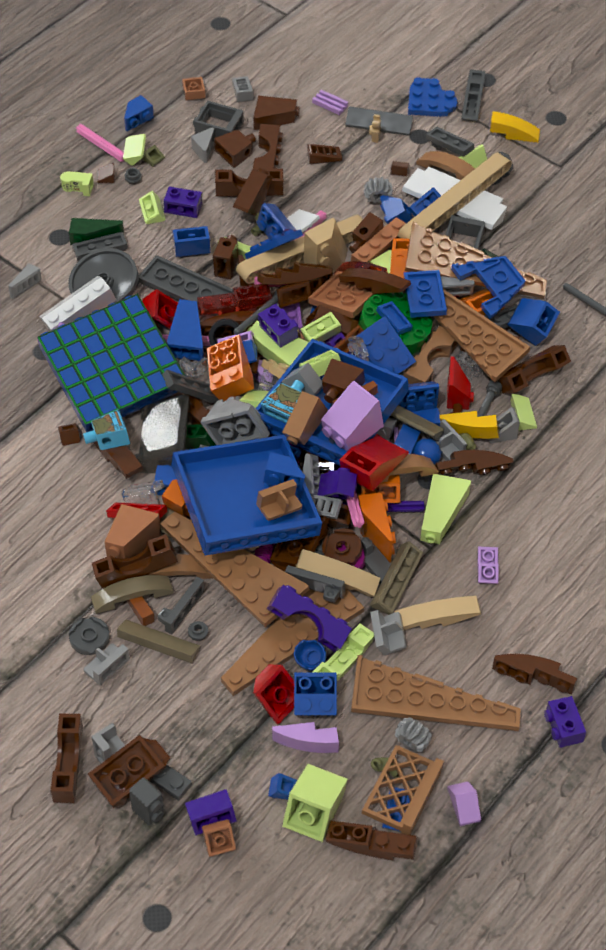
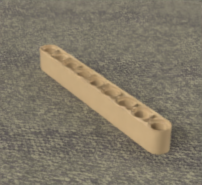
M498 152L493 154L399 230L398 238L410 239L413 222H417V225L426 229L436 230L451 218V215L456 214L510 169L512 161Z
M360 215L337 222L345 244L353 242L352 233L363 220ZM304 236L240 262L236 267V272L247 284L254 283L255 277H258V273L275 274L276 268L288 269L293 266L294 262H304Z

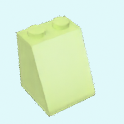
M307 764L289 793L282 827L323 842L328 832L330 820L333 821L344 796L348 779Z

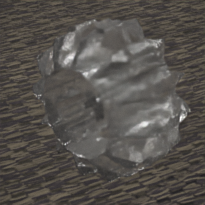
M460 351L456 355L455 359L466 377L472 380L473 376L478 378L483 373L481 367L466 351Z

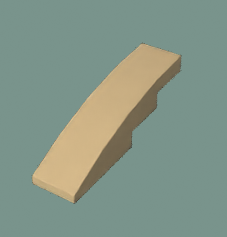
M304 549L301 550L296 568L345 581L346 589L350 591L356 590L369 597L375 596L380 581L379 577L364 570Z
M477 596L436 600L394 611L401 614L403 630L416 626L424 629L439 623L444 627L481 615Z

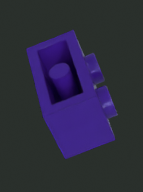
M169 186L163 200L164 213L198 218L202 206V192Z
M277 304L258 314L259 326L280 348L298 338V324L294 319L291 320L286 311Z
M338 468L336 471L330 470L328 473L321 474L317 495L341 500L354 497V491L357 487V474L351 473L350 469Z
M569 696L548 701L544 715L547 723L550 722L552 738L554 741L557 740L559 748L584 742L586 730L573 697Z
M227 789L185 803L195 836L203 833L202 826L226 819L229 820L230 824L237 822Z

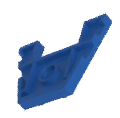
M506 256L488 258L476 263L469 261L463 265H458L457 263L451 266V270L459 280L476 274L494 296V298L481 304V309L489 319L493 318L526 282Z

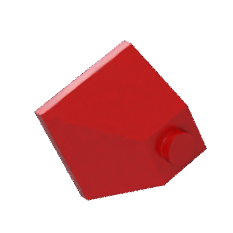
M156 289L144 297L142 302L153 320L171 329L178 302Z
M450 356L447 409H453L454 404H461L462 410H469V405L474 400V392H471V384L455 357Z
M268 664L255 678L253 694L274 722L279 725L294 708V680L283 665Z

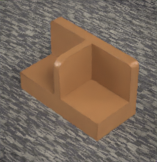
M294 479L258 491L256 505L267 521L302 509V504L295 496L297 484Z

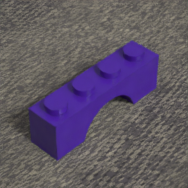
M288 585L279 587L266 609L283 620L293 614H302L309 617L317 627L318 642L333 652L340 650L352 629L348 626V623L341 618H335L330 615L331 612L326 608H319L314 605L313 600L300 596L293 587Z

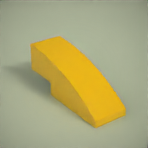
M492 112L490 132L506 134V139L538 143L539 128L516 116Z
M477 411L439 415L440 421L445 419L458 434L468 433L472 438L481 439L499 438L496 415L478 417Z

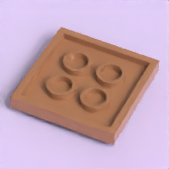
M337 271L308 297L309 304L317 307L322 305L347 317L354 318L363 310L364 303L375 294L372 293L371 287L356 288L355 282L340 283L338 276L343 272Z

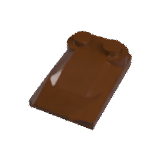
M320 516L322 526L319 536L277 543L270 558L272 564L285 572L288 565L296 567L301 550L315 552L319 541L328 534V518Z
M138 735L89 772L88 776L114 809L115 807L123 806L127 802L128 797H130V788L140 779L145 777L150 781L165 769L170 757L157 740L146 739Z

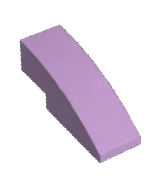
M314 722L272 727L273 741L284 746L316 753H336L339 750L337 727L315 730Z

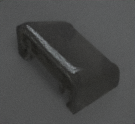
M180 395L145 405L144 409H141L143 424L139 454L135 455L143 466V471L139 473L156 474L157 465L171 466L173 452L186 450L187 429L190 422L189 411L191 410L189 395Z

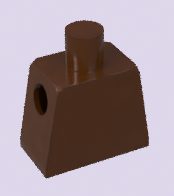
M239 130L214 138L215 151L233 168L252 155V144L256 142V138L252 133L245 136Z
M371 212L365 216L352 233L353 244L349 247L351 253L357 251L384 228L382 219Z
M228 235L227 238L221 237L213 253L214 277L232 279L238 259V241L234 235Z
M332 358L322 379L325 401L332 404V401L339 398L353 381L362 386L365 383L364 369Z

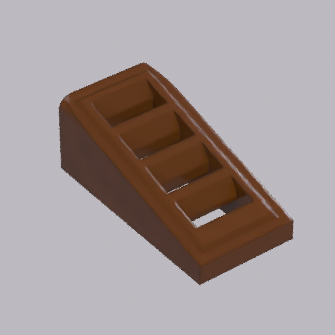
M307 144L309 164L342 161L340 147Z

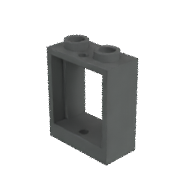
M207 100L205 105L201 107L199 115L193 120L195 134L209 128H214L216 138L235 130H240L244 124V111ZM209 117L228 121L229 124L226 128L206 122Z
M451 215L446 236H449V239H451L452 234L457 233L477 237L474 248L479 250L484 234L485 221Z

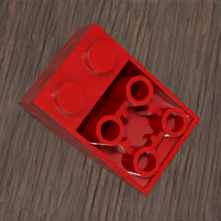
M377 436L351 447L339 459L341 468L350 469L351 473L357 474L356 481L358 484L374 491L409 454V451Z

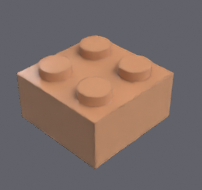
M202 77L182 79L185 100L205 98Z
M228 819L202 826L209 857L236 850L231 824Z

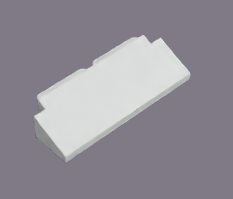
M428 167L426 171L417 168L403 186L402 191L421 198L434 187L442 196L461 180L431 167ZM484 190L459 210L456 215L485 221V227L493 230L503 222L507 206L502 204L503 198Z

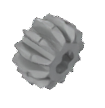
M375 177V179H369V182H365L364 195L368 202L373 201L374 204L377 202L381 204L380 196H392L393 187L389 179Z
M410 717L400 721L395 730V736L398 738V741L409 750L417 753L427 748L432 737L428 728L423 726L418 720Z

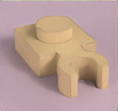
M374 114L372 125L369 128V135H372V142L378 143L381 119L380 115Z
M263 359L261 367L269 370V373L279 379L289 368L287 364H277L272 359H269V361Z

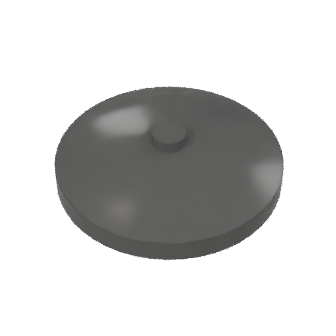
M104 248L85 255L76 263L70 273L68 285L69 291L72 294L95 277H102L116 298V301L113 303H117L134 293L138 284L139 273L130 255L119 249Z

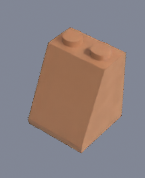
M121 504L105 539L106 555L118 559H127L140 554L146 548L147 541L161 536L159 514Z

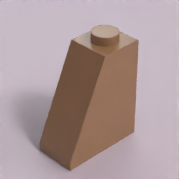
M301 392L282 431L287 438L286 441L297 445V443L306 444L328 411L319 397Z

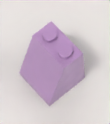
M355 381L350 383L321 419L324 435L332 438L338 447H343L346 451L362 443L384 427L379 400Z

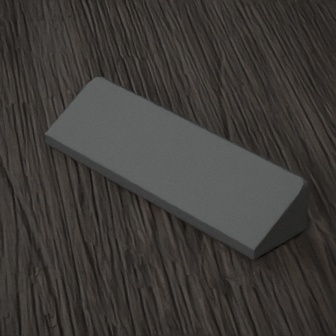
M351 106L348 108L345 126L369 130L370 125H372L373 115L376 114L380 115L381 132L410 136L413 123L412 115Z

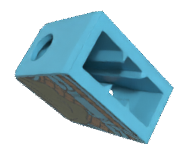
M295 380L291 387L283 383L279 384L261 403L264 414L287 423L301 391L305 387L304 384L299 380Z
M119 409L92 420L93 431L83 433L85 443L89 444L97 441L100 450L130 444Z

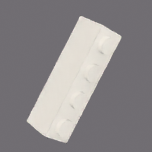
M97 276L40 315L39 318L49 331L58 328L60 322L64 324L73 322L79 317L87 316L95 310L107 307L115 302L116 298L102 277Z

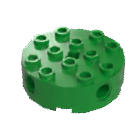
M403 292L372 295L364 303L358 325L365 330L380 320L382 317L377 313V307L392 301L413 325L412 330L399 336L413 356L418 355L423 344L427 343L433 324L431 316L410 318L407 295Z

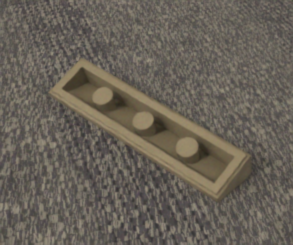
M399 405L389 416L435 441H438L444 432V428Z
M410 541L400 546L370 604L371 607L389 615L393 614L423 555V552Z
M125 620L117 629V637L189 663H193L200 649V645L129 620Z

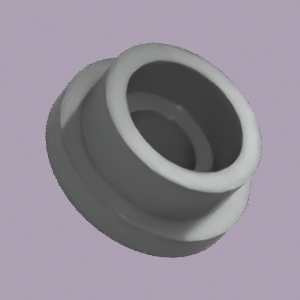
M129 168L125 173V180L128 183H137L141 180V173L136 168Z
M193 622L188 627V635L195 641H202L208 635V627L204 622Z

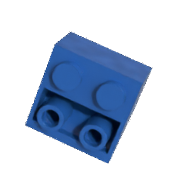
M262 204L256 223L259 229L268 236V239L280 233L284 236L283 232L290 229L296 231L295 227L276 204Z
M208 226L172 230L176 257L210 253Z
M522 298L507 325L536 346L547 338L560 311L546 301Z
M434 381L408 384L409 391L399 403V406L411 412L435 409L438 403L439 384Z
M337 672L294 673V715H337Z

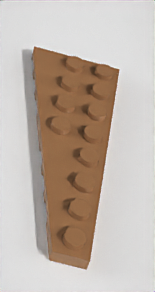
M413 222L405 271L439 270L440 276L457 278L451 270L453 264L463 265L469 261H474V263L482 262L484 259L492 257L467 244L455 242L449 239V236H442L433 232V229H426L417 225V222ZM517 269L526 281L517 294L544 299L547 280L530 272L526 273ZM476 274L464 278L466 280H473L474 285L486 287Z
M443 289L447 315L434 316L435 319L492 381L496 382L530 352V346Z
M173 512L160 523L161 528L264 627L268 626L278 617L266 608L279 587L282 585L291 586L300 596H303L310 590L306 583L244 549L204 556L192 521L177 512Z
M346 588L344 597H338L335 603L324 600V593L312 589L303 595L313 600V604L319 608L323 607L331 612L330 615L333 617L341 618L346 622L364 612L362 604ZM293 614L284 620L279 617L221 677V682L233 696L255 682V678L268 664L282 665L292 659L295 646L300 641L316 640L318 642V630L315 623L309 617L302 614Z
M358 655L351 712L398 718L410 717L416 720L519 731L521 708L500 701H490L482 698V695H472L463 692V689L458 687L454 689L445 686L443 682L419 674L413 675L401 671V668L383 665L382 662L377 660L374 662L365 659L363 655Z

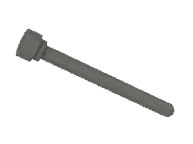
M563 284L564 290L606 316V307L570 284Z
M277 289L275 296L234 329L235 335L242 333L258 319L260 312L278 303Z
M489 381L486 387L487 395L477 413L478 417L485 416L493 398L500 394L502 385L498 381Z

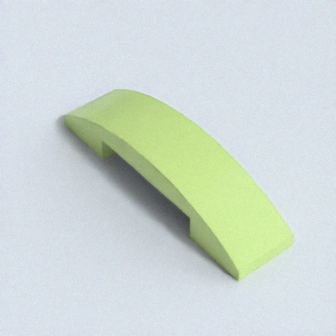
M359 624L348 635L347 641L341 649L336 651L326 663L322 662L313 672H337L338 681L357 662L358 655H363L375 638L374 632Z

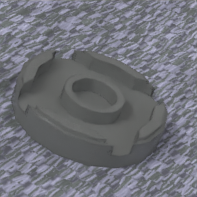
M96 617L79 619L69 630L71 647L83 655H94L97 648L103 650L109 643L110 632L108 626L103 620Z

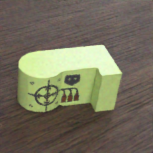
M68 171L60 176L64 191L83 192V196H90L94 186L91 173Z

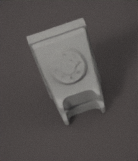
M229 397L226 401L223 399L216 401L207 416L203 417L200 422L216 445L267 438L269 436L268 428L262 421L257 409L250 403L236 400L235 397Z

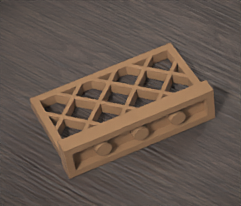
M396 745L361 814L402 831L401 834L411 835L442 772L444 761L438 758L432 761ZM397 753L405 756L407 762L398 764L395 758ZM421 763L428 766L425 771L417 772L415 765ZM410 766L413 774L404 776L401 768ZM396 770L399 778L390 780L387 772ZM416 778L419 786L409 788L406 781ZM402 782L405 790L395 792L392 785ZM388 786L391 794L381 796L379 788ZM408 795L411 802L401 805L398 797ZM394 799L397 807L387 809L384 801ZM380 803L383 811L375 812L370 810L369 807L372 804ZM400 812L402 816L401 822L391 819L390 814Z

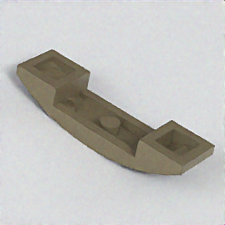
M148 575L129 578L107 586L95 593L91 600L95 613L98 614L115 609L114 603L152 593L154 598L173 594L174 592L168 576Z

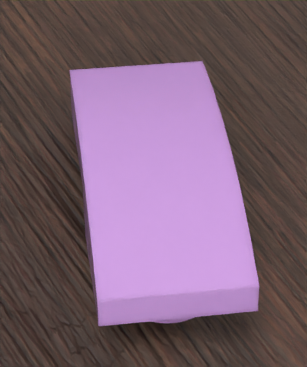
M478 547V583L498 584V547Z

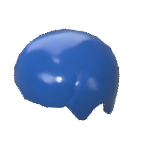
M423 438L416 442L411 454L430 458L434 465L440 461L442 454L437 442L430 438Z
M316 640L300 641L295 646L293 654L300 668L307 671H314L322 662H326L327 657L324 646Z

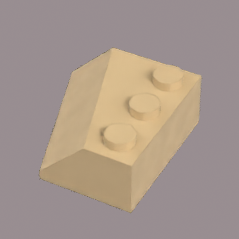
M334 218L304 232V263L327 265L333 269L332 273L345 266L348 248Z

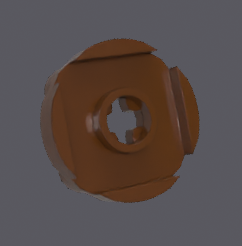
M347 528L334 530L333 534L325 537L322 544L324 556L351 566L357 563L363 549L360 538L353 530ZM342 544H345V547L347 549L344 551H340L337 548L341 547Z

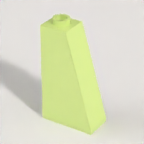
M257 320L247 330L254 333L253 339L257 346V352L267 360H274L277 364L284 363L290 366L309 343L303 339L296 338L280 348L259 326V321Z
M433 474L420 541L440 544L469 496L471 480Z

